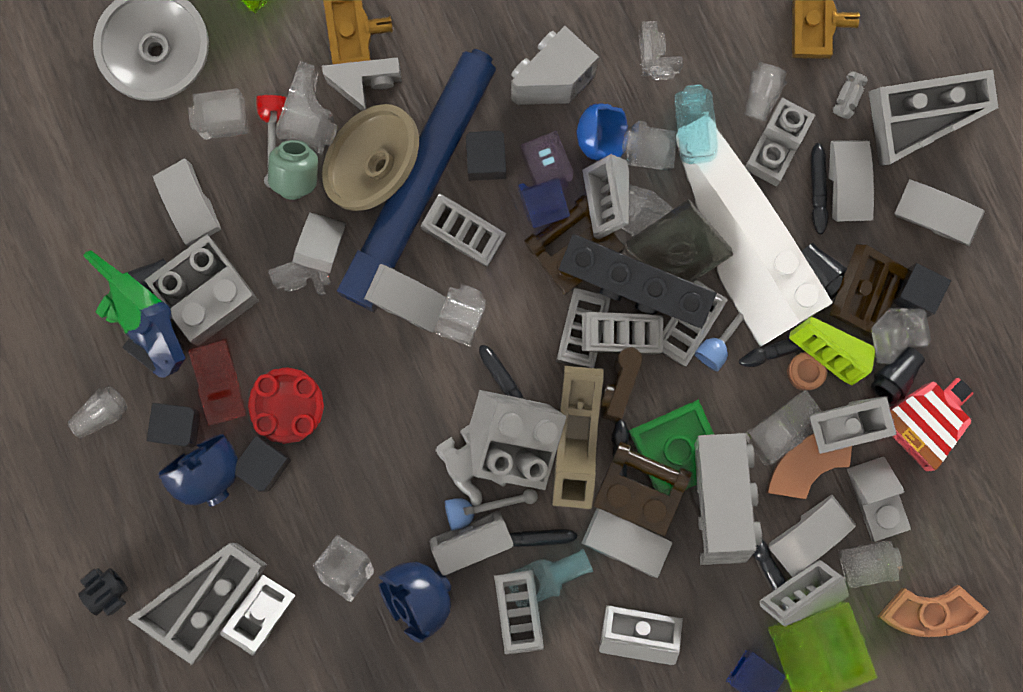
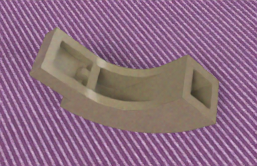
M565 366L560 412L567 417L556 451L552 506L592 509L596 477L597 431L604 376L603 369Z

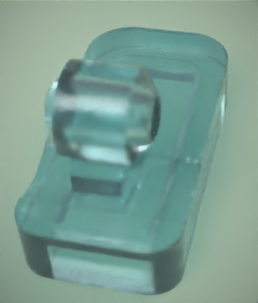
M701 84L685 86L684 90L677 92L674 97L680 158L687 164L711 162L718 154L712 92L705 89Z

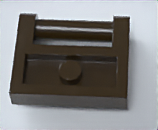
M585 195L574 201L575 206L539 234L536 236L531 234L523 240L527 248L564 295L568 294L584 280L558 270L569 243L553 256L548 254L545 247L585 217L591 227L579 235L580 237L619 253L625 249V246L614 232L601 239L594 238L588 200Z
M856 244L829 315L855 328L868 338L883 341L887 331L884 325L900 283L905 280L909 269L868 245Z
M633 347L625 348L614 361V370L618 375L615 384L608 383L602 395L600 408L605 409L602 418L615 423L622 419L642 363V355L638 349Z
M620 441L593 506L665 536L681 497L689 483L692 472L682 467L680 470H676L630 450V445ZM625 464L672 484L669 495L619 475L623 465Z

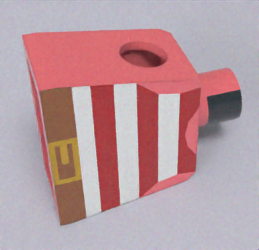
M956 378L944 391L935 382H930L890 407L897 435L892 437L925 471H935L940 467L970 425V417L960 407L973 395V391L959 378Z

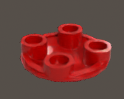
M286 367L273 369L257 378L254 387L251 389L248 409L253 428L258 434L263 435L270 441L287 444L299 442L314 432L321 422L324 402L322 391L312 377L301 370Z

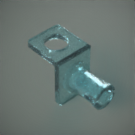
M584 549L554 563L541 558L510 573L533 570V575L540 580V590L536 595L537 602H541L554 595L555 597L560 596L559 590L562 589V584L586 573H591L593 569ZM517 585L508 586L511 593L520 592ZM529 599L515 601L518 608L530 606Z

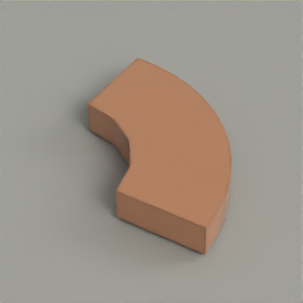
M815 435L807 436L790 448L778 461L771 474L766 493L806 499L811 485L822 473L833 468L850 467L852 446L820 454Z
M956 585L947 593L931 598L917 596L909 590L902 588L877 617L894 629L920 637H940L954 635L972 627L989 611L961 586Z

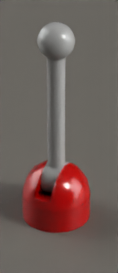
M261 95L256 97L258 116L268 124V163L269 154L275 148V124L280 122L286 114L287 97ZM267 174V175L264 177V183H265V185H266L267 187L271 188V187L269 186V184H268V174Z

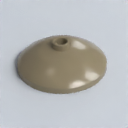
M381 104L361 111L340 129L328 148L322 170L324 189L334 203L346 210H367L385 202L403 186L413 170L419 149V133L412 117L397 106Z

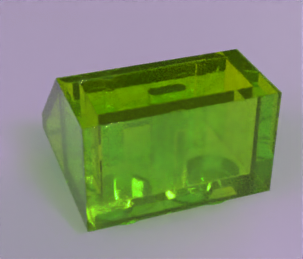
M842 601L787 626L777 623L768 627L792 692H842L878 678L849 602Z

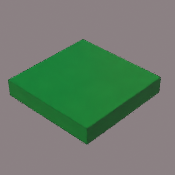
M696 400L629 430V435L637 453L676 470H680L682 467L691 471L692 475L686 487L688 489L697 485L695 442L698 436L714 435V432L699 400ZM647 474L654 490L669 495L672 484Z

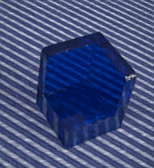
M558 178L527 187L525 183L517 185L527 219L533 228L570 217Z
M747 649L726 682L740 692H777L785 680V675Z

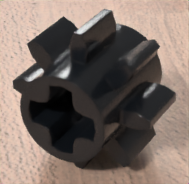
M94 568L80 580L85 588L78 593V596L85 607L95 616L102 611L107 616L113 615L126 604L121 596L128 591V588L113 569L109 568L102 573L99 568Z

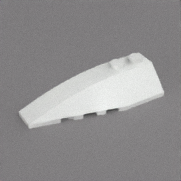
M705 116L676 133L674 138L687 179L691 184L698 214L701 216L705 228L706 239L718 269L717 273L720 283L738 312L743 314V320L759 346H763L832 304L833 302L774 208L710 119Z

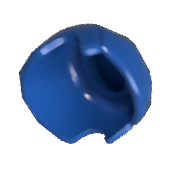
M593 104L586 108L581 115L576 134L579 148L588 158L599 161L610 154L621 158L625 152L628 140V124L625 113L621 108L611 107L610 104Z

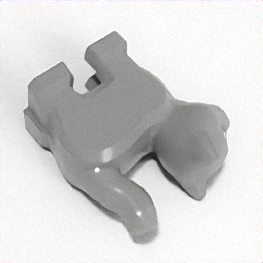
M469 424L460 431L466 442L464 447L455 449V442L450 437L438 445L435 450L440 459L445 462L447 472L460 491L470 497L472 505L477 506L482 502V493L471 482L474 475ZM494 481L500 486H506L505 482Z

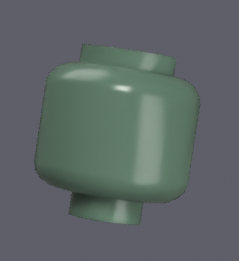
M297 140L282 142L270 152L268 184L273 191L286 199L296 200L311 193L316 188L318 156L307 144Z

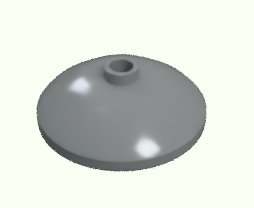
M115 0L106 8L97 23L93 39V50L99 70L116 90L134 99L158 101L183 92L198 78L207 60L209 38L201 15L188 0ZM161 46L162 53L156 57L151 56L152 48Z

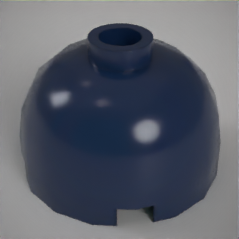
M224 434L213 436L196 445L199 447L198 449L186 456L184 452L159 471V478L163 486L173 498L184 504L194 506L207 502L212 507L230 495L227 488L236 479L235 471L238 458Z
M410 562L397 565L379 576L378 579L383 581L378 584L383 601L395 621H398L401 617L407 623L409 628L405 629L404 632L415 642L422 643L443 627L450 614L451 601L448 592L451 591V585L447 577L442 575L440 571L435 573L425 564Z

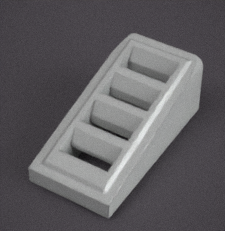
M610 154L582 170L594 238L601 239L628 225V163L626 160ZM612 203L613 207L606 210V206ZM615 215L614 219L606 223V218Z
M441 194L437 196L421 224L422 231L486 267L490 264L506 236L505 232ZM444 210H447L451 213L442 229H440L436 224ZM458 217H460L464 222L454 237L449 233ZM474 225L478 229L469 245L462 241L470 227ZM486 232L492 236L483 252L480 253L475 249Z
M697 280L693 282L694 284H697L699 286H702L713 291L712 289L708 288L707 286H705ZM716 294L712 304L714 307L711 312L709 311L702 329L671 317L663 330L662 353L686 367L728 300L722 295ZM679 322L696 332L695 338L693 339L675 328L677 323ZM671 335L688 345L687 351L684 352L667 341L669 336Z
M574 288L556 362L575 367L594 368L598 352H589V355L568 351V343L582 347V339L570 336L572 329L582 332V323L574 322L575 315L582 316L583 312H594L578 308L579 300L600 305L599 312L607 313L611 298ZM598 322V343H600L603 333V322Z
M602 312L582 313V351L620 354L623 349L633 347L638 349L641 355H654L663 352V317L661 315ZM598 322H603V343H598ZM614 323H617V344H614ZM629 324H632V344H629Z
M819 559L761 599L759 603L765 611L782 625L787 626L842 602L849 597L845 578ZM798 599L799 601L795 603L792 600ZM785 604L788 609L783 611L778 606Z
M533 570L494 576L505 654L543 650L544 643ZM527 584L528 591L505 594L504 587ZM529 599L530 607L507 610L506 603ZM531 615L532 623L511 626L509 624V618ZM534 632L533 639L512 641L511 634Z

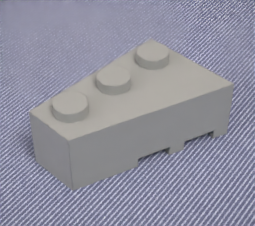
M993 70L880 87L869 91L879 166L892 164L913 151L997 109L998 101Z

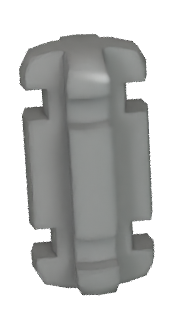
M854 71L847 75L846 79L848 81H845L836 100L838 105L836 104L833 107V113L845 119H850L853 116V110L857 107L864 91L862 86L867 84V77Z

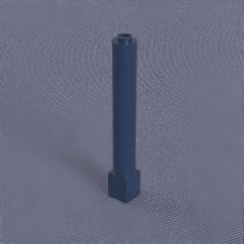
M473 49L471 53L466 51L462 53L419 136L418 154L411 174L403 186L386 200L362 249L358 250L337 289L340 296L375 312L377 306L364 298L379 265L382 264L392 269L395 268L496 71L495 66L491 64L493 58L485 52Z

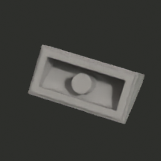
M495 511L476 519L465 528L454 531L450 530L440 534L429 541L431 551L442 575L455 572L513 546V541L500 511Z
M606 605L599 652L674 665L680 652L683 618Z

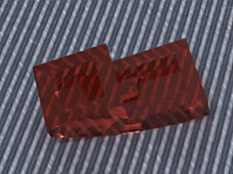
M227 338L190 348L188 352L199 385L197 390L208 426L245 416L244 401Z

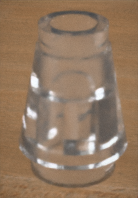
M758 63L756 70L751 72L747 108L745 111L746 116L760 121L767 120L768 115L788 83L785 80L787 71L767 63Z
M107 386L104 389L98 388L73 417L68 420V426L78 438L83 439L85 436L121 420L123 417L122 413L127 410V404L119 392L112 386Z

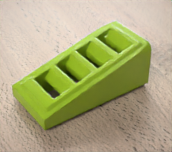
M809 317L790 332V340L838 378L850 385H854L869 375L873 369L876 351L874 346L814 317Z

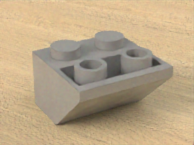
M566 26L557 34L551 31L538 45L537 48L540 52L531 61L525 58L513 70L511 74L514 78L511 81V100L516 105L570 103L595 77L599 56Z
M208 234L145 279V282L156 297L170 307L173 320L188 340L197 346L259 302L258 298Z
M480 390L469 426L473 475L478 478L545 490L567 416L545 403Z

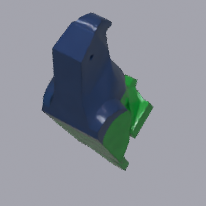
M91 250L85 252L84 257L109 282L111 290L103 297L95 312L101 318L106 317V321L110 323H119L125 334L148 353L156 368L153 371L155 375L167 377L177 372L186 357L172 328L170 307L127 272L122 274Z

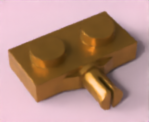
M323 0L332 64L370 61L369 45L371 35L392 33L391 16L368 20L363 10L362 0Z
M793 0L792 58L830 59L833 55V34L836 27L857 29L859 26V12H837L833 0Z

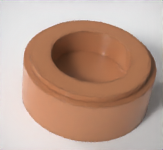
M807 352L796 355L790 361L787 375L794 387L803 391H810L824 383L827 377V368Z

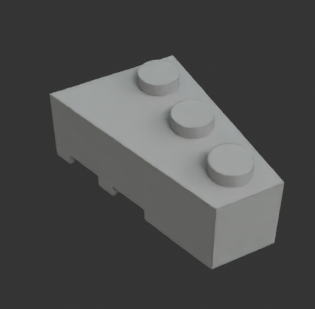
M745 433L700 435L695 442L697 493H699L701 517H698L699 530H702L704 553H700V565L746 563L756 551V545H761L762 543L761 525L759 521L754 522L752 506H758V490L756 483H750L749 468H754L753 445L746 444Z
M229 543L191 571L186 577L161 593L140 611L130 616L128 620L193 665L202 659L268 565L238 543Z

